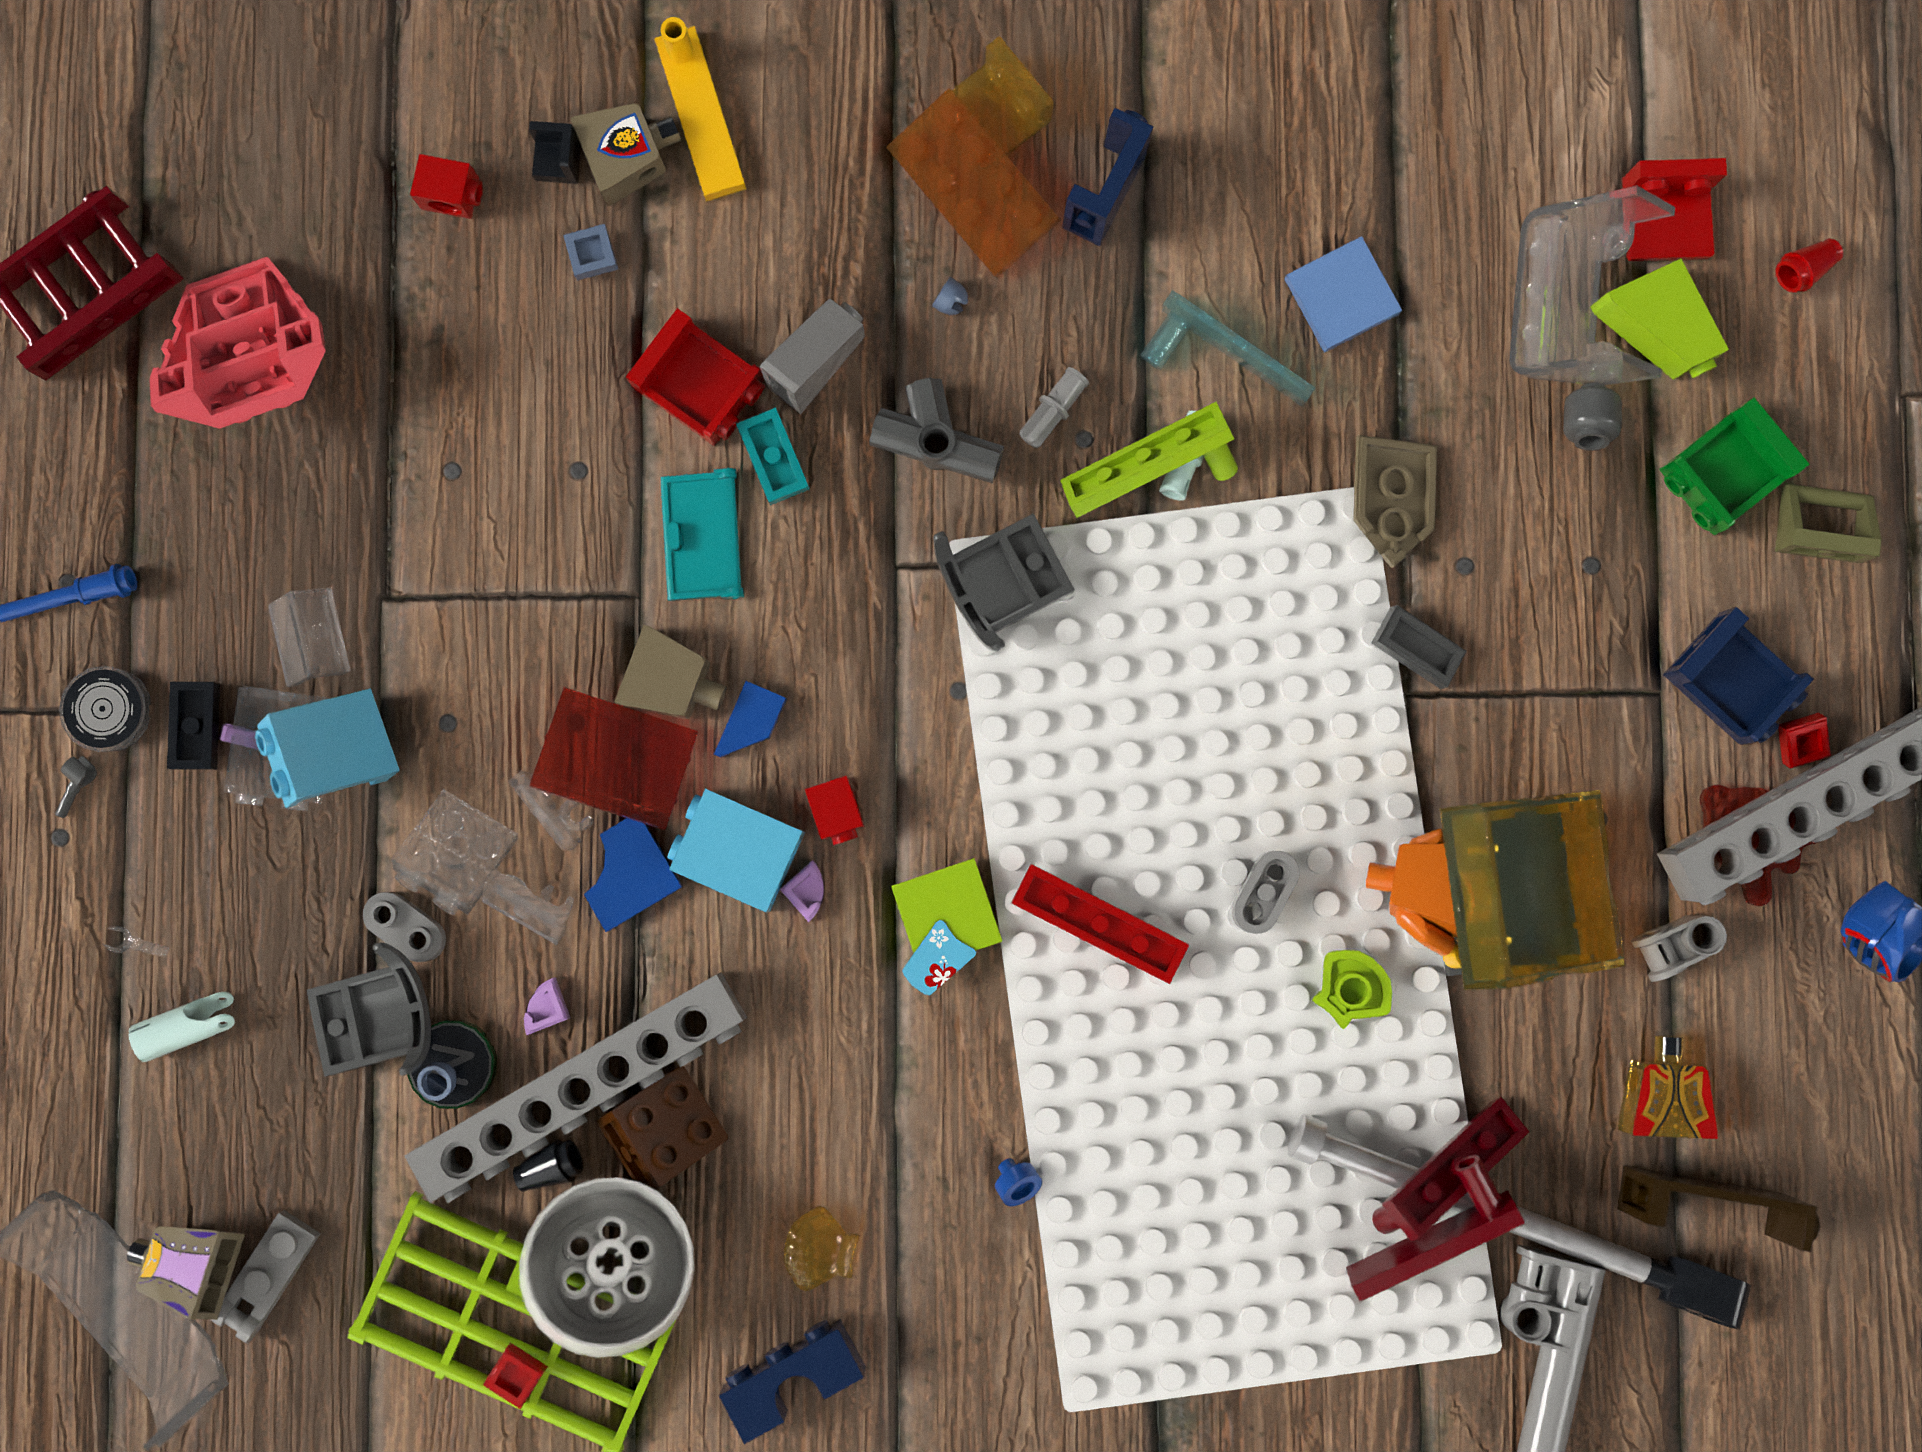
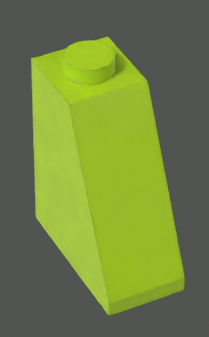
M1681 258L1606 293L1590 306L1594 315L1673 380L1687 373H1690L1692 379L1709 372L1717 367L1714 359L1729 350Z

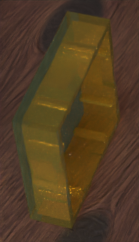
M1600 790L1439 808L1464 990L1509 989L1551 981L1559 975L1587 974L1625 966L1617 905L1609 875V849Z

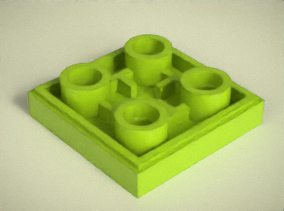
M975 858L891 886L913 953H915L938 920L944 921L956 939L970 946L975 951L1003 942Z

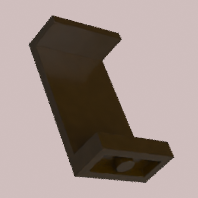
M1623 1166L1617 1210L1648 1225L1666 1228L1671 1191L1768 1207L1765 1235L1801 1251L1811 1252L1813 1241L1816 1240L1819 1234L1820 1222L1817 1215V1206L1786 1194Z

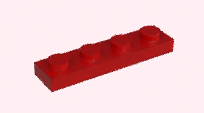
M1030 864L1011 901V904L1168 984L1171 983L1190 945L1033 864Z

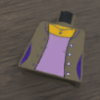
M158 1226L153 1231L150 1241L139 1238L132 1243L128 1250V1263L141 1268L136 1282L137 1291L185 1318L217 1320L245 1234Z

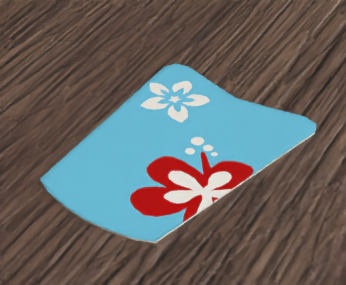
M938 920L902 969V972L913 987L930 996L975 957L976 951L956 939L945 922Z

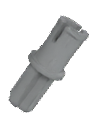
M1068 367L1047 396L1042 395L1039 401L1041 404L1020 430V436L1027 444L1035 448L1040 447L1060 420H1067L1069 417L1067 411L1082 391L1090 384L1087 378L1076 369Z

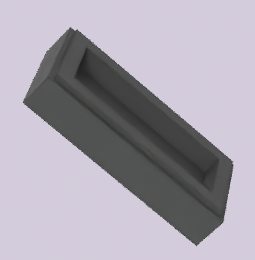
M1398 605L1390 607L1371 644L1439 689L1449 686L1467 652Z

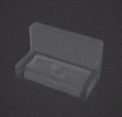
M332 588L291 590L269 604V613L287 687L298 686L312 678L339 676L351 671Z

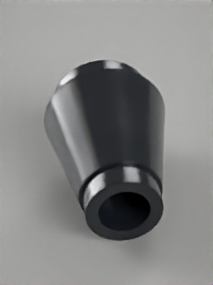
M556 1140L513 1168L515 1184L520 1191L525 1192L527 1190L573 1182L576 1175L583 1172L581 1153L572 1140L564 1142Z

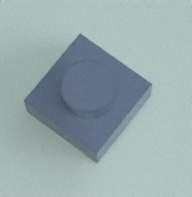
M605 224L563 235L577 281L618 270L611 239Z

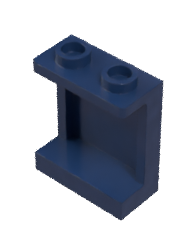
M1114 108L1109 119L1104 147L1118 154L1119 157L1101 192L1097 195L1074 184L1067 198L1062 228L1099 247L1146 157L1154 127L1149 125L1142 115L1135 111L1125 110L1123 112Z
M1734 607L1719 612L1663 675L1739 745L1757 741L1762 743L1770 738L1779 728V724L1776 722L1786 710L1788 712L1794 710L1806 699L1808 692L1805 689L1814 678L1808 673L1796 674L1743 626L1749 618L1739 608Z

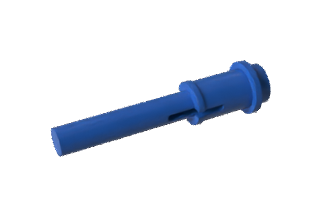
M111 565L109 571L76 578L74 585L1 604L0 622L78 601L83 603V605H88L116 595L126 598L130 596L131 591L137 589L136 576L129 566Z

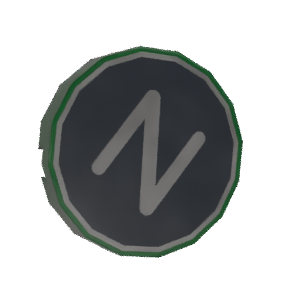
M445 1020L432 1025L430 1049L424 1062L417 1070L407 1074L412 1089L424 1102L440 1109H458L475 1102L489 1090L497 1073V1054L494 1046L491 1045L490 1040L486 1037V1033L480 1027L465 1020ZM446 1062L456 1070L458 1079L454 1090L441 1100L433 1101L425 1098L417 1086L419 1073L431 1063Z

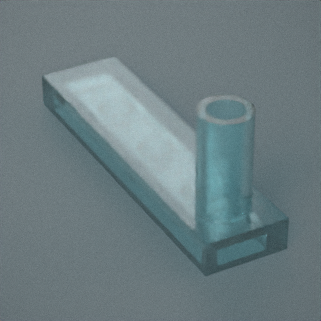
M1174 290L1171 291L1162 305V311L1167 314V317L1140 354V357L1146 362L1161 370L1187 331L1191 330L1300 406L1306 403L1315 390V387Z

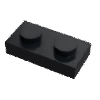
M170 682L167 769L217 770L220 683Z

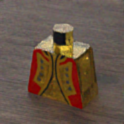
M1655 1035L1654 1061L1631 1060L1619 1115L1618 1130L1633 1136L1718 1139L1708 1069L1703 1065L1683 1062V1037Z

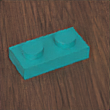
M776 407L736 423L770 506L810 490Z

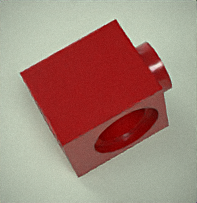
M419 154L410 196L420 209L471 219L474 206H479L481 202L483 184L470 163Z
M847 775L805 789L821 840L831 838L834 846L858 838L856 830L865 827Z

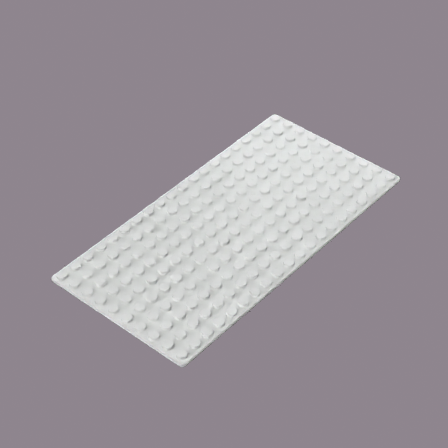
M1354 487L1042 528L1075 590L1072 594L997 632L996 634L1004 641L1005 647L996 652L987 649L976 638L955 604L997 920L1003 941L1001 942L1029 1157L1030 1163L1042 1179V1186L1035 1195L1062 1401L1064 1408L1069 1412L1495 1354L1502 1348L1487 1242L1359 1302L1351 1287L1346 1267L1408 1238L1401 1229L1390 1234L1380 1233L1374 1227L1372 1221L1374 1211L1382 1207V1203L1397 1188L1319 1158L1312 1165L1288 1156L1291 1134L1298 1119L1303 1114L1325 1122L1327 1124V1133L1417 1168H1421L1468 1124L1443 956L1420 944L1397 924L1395 917L1390 914L1389 909L1391 892L1366 888L1369 863L1396 866L1399 845L1408 844L1412 838L1423 835L1424 828L1399 663L1396 659L1371 644L1390 609L1383 558L1353 521ZM990 535L952 540L949 545L954 555ZM1269 851H1283L1290 854L1299 866V880L1275 925L1267 932L1261 934H1252L1241 930L1233 920L1232 905L1256 860L1262 854ZM1030 864L1190 944L1171 983L1168 984L1011 904ZM1273 864L1268 868L1267 875L1270 880L1275 882L1281 878L1282 870L1278 865ZM1251 903L1246 909L1248 918L1255 920L1260 916L1261 909L1258 904ZM1333 950H1357L1372 957L1381 965L1391 980V1012L1385 1016L1352 1019L1348 1026L1342 1029L1326 1010L1312 1001L1313 997L1322 990L1323 963L1326 954ZM1449 1209L1435 1224L1459 1212Z

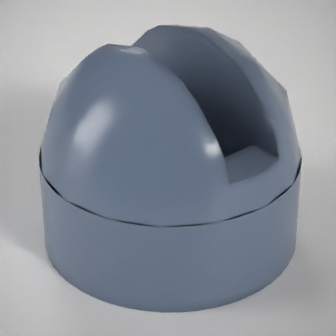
M949 277L933 302L932 307L944 314L956 315L963 311L959 303H968V294L961 283Z
M446 1062L429 1064L419 1073L417 1078V1086L420 1093L425 1098L433 1101L445 1098L456 1086L458 1079L456 1070Z

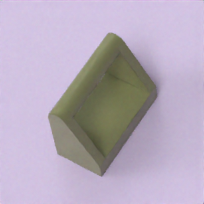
M1784 484L1781 492L1775 552L1859 564L1880 557L1882 539L1873 495ZM1799 502L1857 510L1854 536L1803 529Z

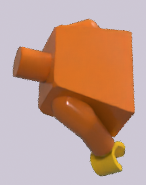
M1438 828L1412 838L1408 844L1399 845L1396 866L1370 862L1367 871L1366 888L1391 892L1389 909L1390 914L1395 917L1397 924L1420 944L1443 956V961L1448 967L1458 969L1464 968V962L1459 958V950L1462 951L1461 942H1455L1453 938H1460L1447 837L1446 830Z

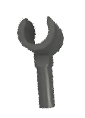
M81 756L79 759L71 757L61 767L60 771L70 780V783L67 785L66 791L55 812V815L58 817L66 818L80 789L90 784L97 776L95 767L84 756Z

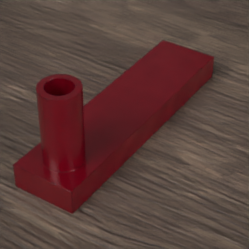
M1502 1097L1491 1101L1382 1203V1207L1374 1211L1372 1216L1374 1227L1383 1234H1390L1401 1229L1410 1241L1420 1238L1467 1193L1454 1168L1458 1161L1470 1155H1478L1487 1172H1489L1530 1131Z
M1478 1155L1467 1156L1458 1161L1454 1167L1475 1206L1433 1225L1416 1240L1410 1241L1409 1238H1406L1346 1267L1351 1287L1359 1302L1526 1224L1509 1191L1506 1190L1499 1194Z

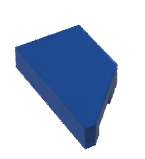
M746 681L714 755L722 758L748 746L770 739L787 698Z

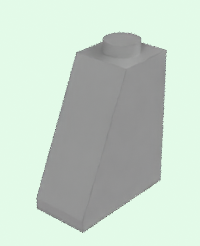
M829 298L760 365L767 388L799 414H802L864 339V326L861 323L863 317L849 304L843 302L839 306Z

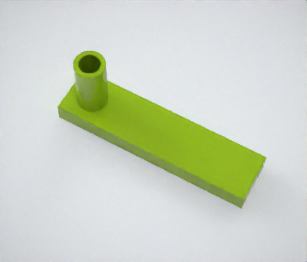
M1214 402L1060 481L1070 508L1076 518L1202 455L1215 479L1220 481L1230 479L1238 470V465L1227 445L1228 442L1234 440V437L1217 402Z

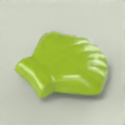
M1333 950L1328 952L1324 958L1322 990L1313 997L1312 1001L1326 1010L1338 1025L1345 1029L1352 1019L1385 1016L1391 1012V980L1383 967L1363 952L1357 950Z

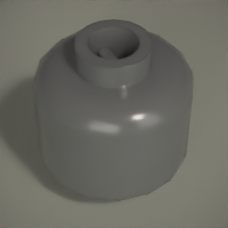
M1588 383L1566 397L1563 432L1566 438L1573 442L1576 447L1590 451L1600 450L1607 447L1610 442L1619 436L1622 428V400L1619 394L1606 388L1603 384Z

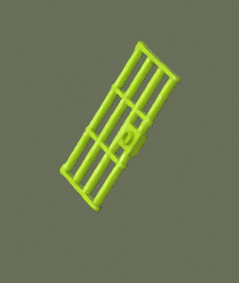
M414 1191L359 1315L349 1329L348 1339L361 1345L368 1342L436 1372L434 1377L443 1380L447 1377L517 1408L483 1386L489 1375L454 1360L463 1336L501 1353L505 1351L511 1342L548 1366L522 1408L519 1409L523 1411L522 1416L531 1419L533 1415L603 1446V1452H622L627 1431L676 1320L663 1335L658 1337L653 1350L644 1347L621 1355V1357L645 1367L635 1391L560 1358L559 1354L563 1347L556 1343H553L548 1353L472 1319L481 1295L531 1316L526 1308L520 1288L519 1261L524 1244L507 1237L509 1233L502 1229H499L498 1232L423 1200V1194ZM416 1216L490 1249L480 1273L406 1241L405 1237L414 1217ZM499 1254L517 1261L508 1285L489 1278ZM398 1257L472 1290L462 1314L386 1281L396 1258ZM572 1273L567 1277L566 1283L576 1287L577 1291L585 1286V1278L582 1274ZM603 1292L596 1296L612 1304L614 1303L613 1297L609 1293ZM378 1299H382L454 1331L444 1354L442 1355L368 1322ZM550 1375L627 1408L618 1431L616 1432L542 1399L541 1395Z

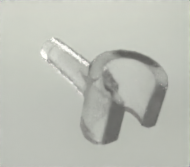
M119 925L109 926L108 929L121 931L124 934L123 943L117 947L102 943L107 950L113 953H121L130 949L165 958L170 947L133 937L128 929Z

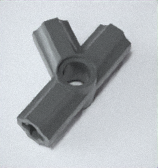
M925 378L905 386L911 417L880 408L872 427L869 440L870 446L921 461L932 470L947 469L993 484L1001 464L1004 446L952 429L942 379ZM941 438L949 444L946 450L938 454L927 451L925 446L931 439Z

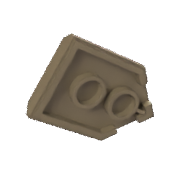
M1358 435L1356 436L1353 521L1388 565L1393 568L1420 541H1423L1435 530L1437 445Z

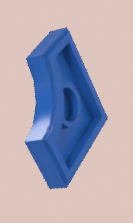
M636 812L600 834L605 848L604 869L597 883L584 896L605 932H609L683 888L676 873L669 870L671 864L640 812Z

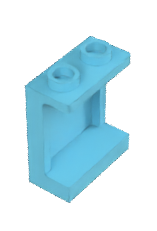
M371 688L269 713L257 725L258 730L255 732L257 747L263 756L268 757L273 771L270 773L272 790L277 798H282L286 808L296 806L305 799L369 782L371 786L382 783L400 771Z
M708 789L704 790L702 796L696 794L685 816L686 819L691 820L684 836L678 834L670 847L667 858L673 862L669 870L763 912H770L805 832Z

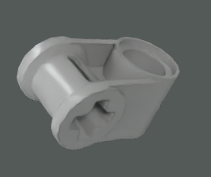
M1690 914L1664 926L1646 931L1633 938L1631 942L1634 948H1640L1650 969L1648 973L1650 981L1656 982L1672 977L1687 969L1688 966L1717 954L1726 944L1727 933L1723 924L1714 917ZM1701 923L1706 929L1707 936L1702 945L1696 946L1692 939V932Z

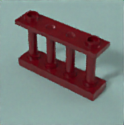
M107 185L101 190H96L86 195L78 207L0 263V307L28 343L26 349L16 357L27 371L45 381L184 280L175 266L159 253L154 254L152 257H148L117 217V215L129 207L128 204ZM102 226L133 266L129 274L114 283L82 242ZM67 252L98 291L97 297L82 308H78L47 268ZM31 278H34L63 317L62 323L47 334H43L12 293Z

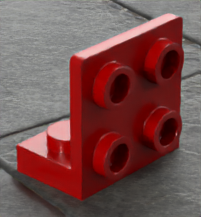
M1726 158L1640 160L1622 178L1628 261L1678 260L1680 258L1682 260L1710 259L1714 255L1711 190L1727 176Z

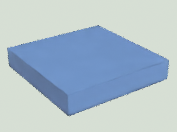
M1362 236L1288 273L1284 278L1324 353L1399 315L1402 311Z

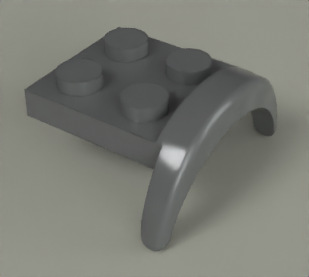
M1034 513L954 555L944 531L935 534L933 537L936 560L955 604L976 638L991 651L996 652L1005 647L1004 641L996 634L997 632L1072 594L1075 590Z
M383 942L373 945L374 953L378 954L389 967L307 990L324 1077L406 1056L403 1065L399 1068V1074L403 1076L414 1072L424 1062L430 1049L432 1035L426 994L415 967L395 947Z

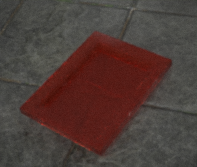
M564 687L549 731L544 736L545 742L529 787L666 830L673 806L677 803V794L687 764L691 761L690 755L698 731Z

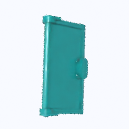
M713 469L714 472L660 477L668 601L722 597L724 600H737L744 597V588H741L735 491L736 469Z

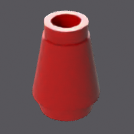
M1828 238L1813 245L1786 253L1775 269L1779 284L1786 291L1792 293L1809 290L1837 262L1842 260L1843 248L1837 240Z

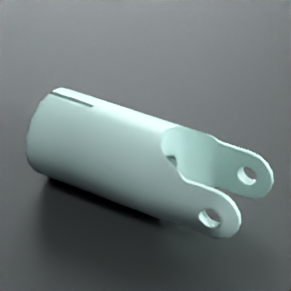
M218 992L131 1025L129 1027V1041L135 1055L142 1062H148L230 1029L235 1023L234 1017L231 1015L220 1014L209 1017L214 1012L230 1006L234 1001V997L229 992Z

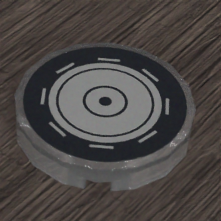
M110 666L88 668L73 677L63 691L59 705L61 725L68 737L83 749L101 753L123 751L138 742L147 730L151 718L148 716L151 699L143 682L127 670Z

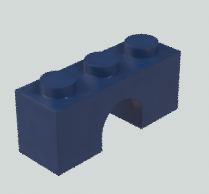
M841 1319L831 1325L827 1320L821 1321L804 1332L806 1339L791 1347L788 1342H784L764 1355L766 1358L765 1362L752 1369L749 1364L742 1365L725 1377L727 1383L723 1385L719 1398L744 1445L784 1423L788 1409L780 1396L779 1385L787 1378L803 1376L812 1380L824 1400L864 1378L866 1366Z

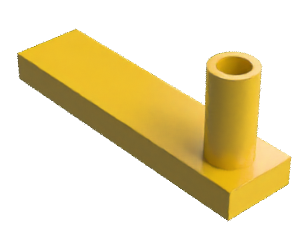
M667 18L660 28L662 36L654 39L705 200L710 201L745 190L744 179L695 26L686 28L684 21L680 18Z

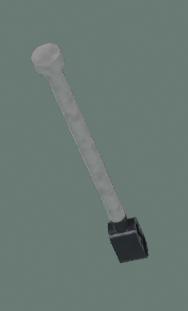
M1305 1114L1301 1115L1298 1119L1288 1146V1156L1312 1165L1319 1158L1397 1189L1419 1169L1327 1133V1124ZM1466 1193L1450 1209L1460 1213L1475 1205L1469 1194ZM1517 1206L1526 1224L1509 1232L1659 1289L1660 1292L1657 1300L1729 1328L1741 1329L1752 1285L1679 1257L1669 1256L1666 1264Z

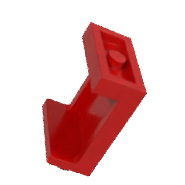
M678 308L626 375V379L632 388L714 447L721 438L727 440L737 428L736 423L740 421L737 418L746 404L749 406L755 404L765 389L763 384L764 377L760 367L755 364L751 366L694 325L692 318Z

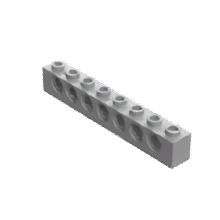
M1922 707L1657 853L1680 900L1700 902L1701 905L1714 903L1722 899L1726 895L1725 889L1737 882L1738 884H1745L1761 877L1764 874L1762 868L1773 862L1783 863L1789 861L1801 853L1799 849L1801 846L1810 841L1812 843L1821 842L1837 834L1836 827L1844 822H1855L1870 816L1875 812L1873 806L1884 800L1886 802L1894 801L1911 792L1909 786L1919 780L1922 781ZM1901 751H1903L1905 756V762L1903 766L1900 763ZM1865 770L1869 777V781L1866 787L1863 783V774ZM1828 791L1832 795L1830 808L1826 804V794ZM1791 811L1794 812L1796 817V822L1793 828H1791L1789 825V815ZM1756 831L1759 836V844L1754 850L1751 844V837ZM1719 851L1722 856V865L1717 871L1714 866V857Z
M722 972L718 973L404 1155L429 1202L431 1203L444 1196L447 1203L471 1190L472 1188L468 1181L483 1173L485 1179L488 1180L509 1168L510 1164L507 1158L521 1150L525 1158L548 1145L549 1142L545 1136L556 1129L561 1128L565 1135L586 1123L588 1120L584 1113L599 1105L602 1112L607 1111L626 1099L623 1090L637 1082L641 1090L665 1077L661 1068L676 1060L679 1066L682 1067L703 1055L700 1046L714 1037L720 1045L739 1034L742 1030L738 1023L745 1020L747 1016ZM689 1011H699L706 1017L707 1027L703 1034H693L687 1029L685 1018ZM651 1033H659L666 1038L668 1050L664 1056H655L648 1050L647 1040ZM618 1055L627 1060L629 1073L625 1079L616 1078L611 1074L609 1061L612 1056ZM574 1078H581L588 1083L590 1096L587 1101H579L573 1097L570 1086ZM535 1101H543L550 1107L551 1119L548 1123H540L534 1118L532 1107ZM496 1124H504L511 1130L512 1141L509 1146L501 1145L495 1140L494 1128ZM458 1146L465 1147L472 1153L473 1163L471 1168L461 1167L457 1163L455 1152Z

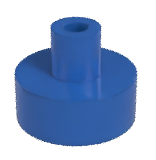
M1008 1158L998 1166L1001 1175L995 1183V1189L1005 1205L1017 1206L1023 1204L1040 1190L1042 1179L1031 1163L1016 1164L1012 1158Z

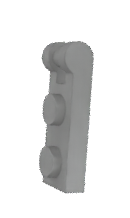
M287 1211L279 1212L226 1293L218 1319L211 1321L220 1327L226 1324L237 1331L235 1337L248 1344L264 1324L321 1233ZM242 1299L255 1306L249 1316L237 1309Z

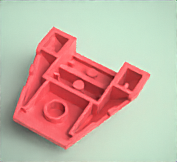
M268 256L186 285L172 320L176 330L172 340L165 339L161 348L165 358L161 368H153L149 378L151 406L155 412L220 429L234 423L246 422L254 416L277 408L288 407L294 402L304 399L326 352L322 323L316 314L307 307L301 296L292 289L287 279Z

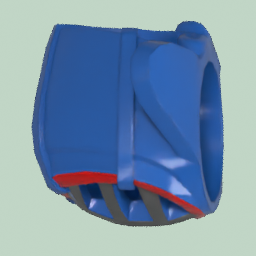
M1883 881L1873 887L1849 908L1844 916L1841 927L1842 943L1860 965L1880 975L1884 980L1888 982L1905 981L1922 962V907L1912 898L1906 897L1891 884Z

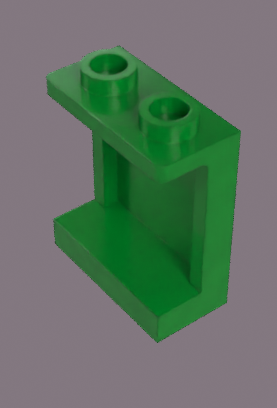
M1755 397L1736 407L1659 470L1665 477L1664 482L1667 488L1677 497H1682L1693 510L1692 517L1702 529L1710 531L1714 536L1729 529L1736 523V519L1785 480L1797 475L1810 464Z

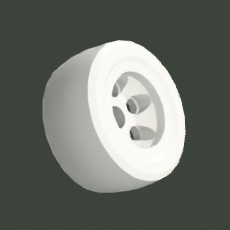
M622 1178L593 1179L572 1186L555 1197L542 1210L525 1238L519 1261L520 1288L526 1308L538 1328L554 1343L576 1354L596 1358L621 1356L644 1348L663 1335L678 1318L690 1294L695 1271L693 1243L688 1227L675 1206L658 1191L640 1182ZM603 1226L619 1227L620 1236L617 1239H606L602 1234ZM583 1238L589 1244L588 1252L580 1256L573 1254L570 1248L571 1243L576 1239ZM634 1243H642L647 1250L648 1255L644 1259L638 1260L631 1255L630 1248ZM606 1253L614 1254L615 1259L618 1258L621 1262V1266L615 1267L612 1275L601 1273L604 1267L597 1268L596 1259L604 1258ZM572 1273L582 1274L585 1278V1286L579 1291L570 1290L567 1286V1277ZM631 1277H639L644 1281L645 1289L641 1294L634 1295L627 1290L626 1284ZM606 1292L613 1297L614 1303L609 1310L602 1311L595 1306V1298L599 1293Z

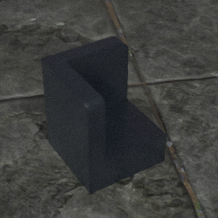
M530 121L529 132L535 141L532 176L535 181L578 184L581 144L573 125Z

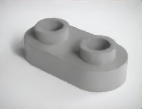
M1269 851L1262 854L1256 860L1232 905L1233 920L1241 930L1247 933L1261 934L1267 932L1275 925L1299 880V866L1290 854L1283 851ZM1273 864L1278 865L1282 870L1281 878L1275 882L1270 880L1267 875L1268 868ZM1251 903L1258 904L1261 909L1260 916L1255 920H1251L1246 914V909Z
M393 892L378 893L366 902L363 909V921L367 929L385 943L401 951L409 960L413 962L431 961L437 958L444 950L446 934L443 927L400 894ZM383 906L388 907L391 912V917L386 923L382 922L378 916L379 910ZM418 932L423 933L426 937V944L421 949L417 948L413 942L414 936Z

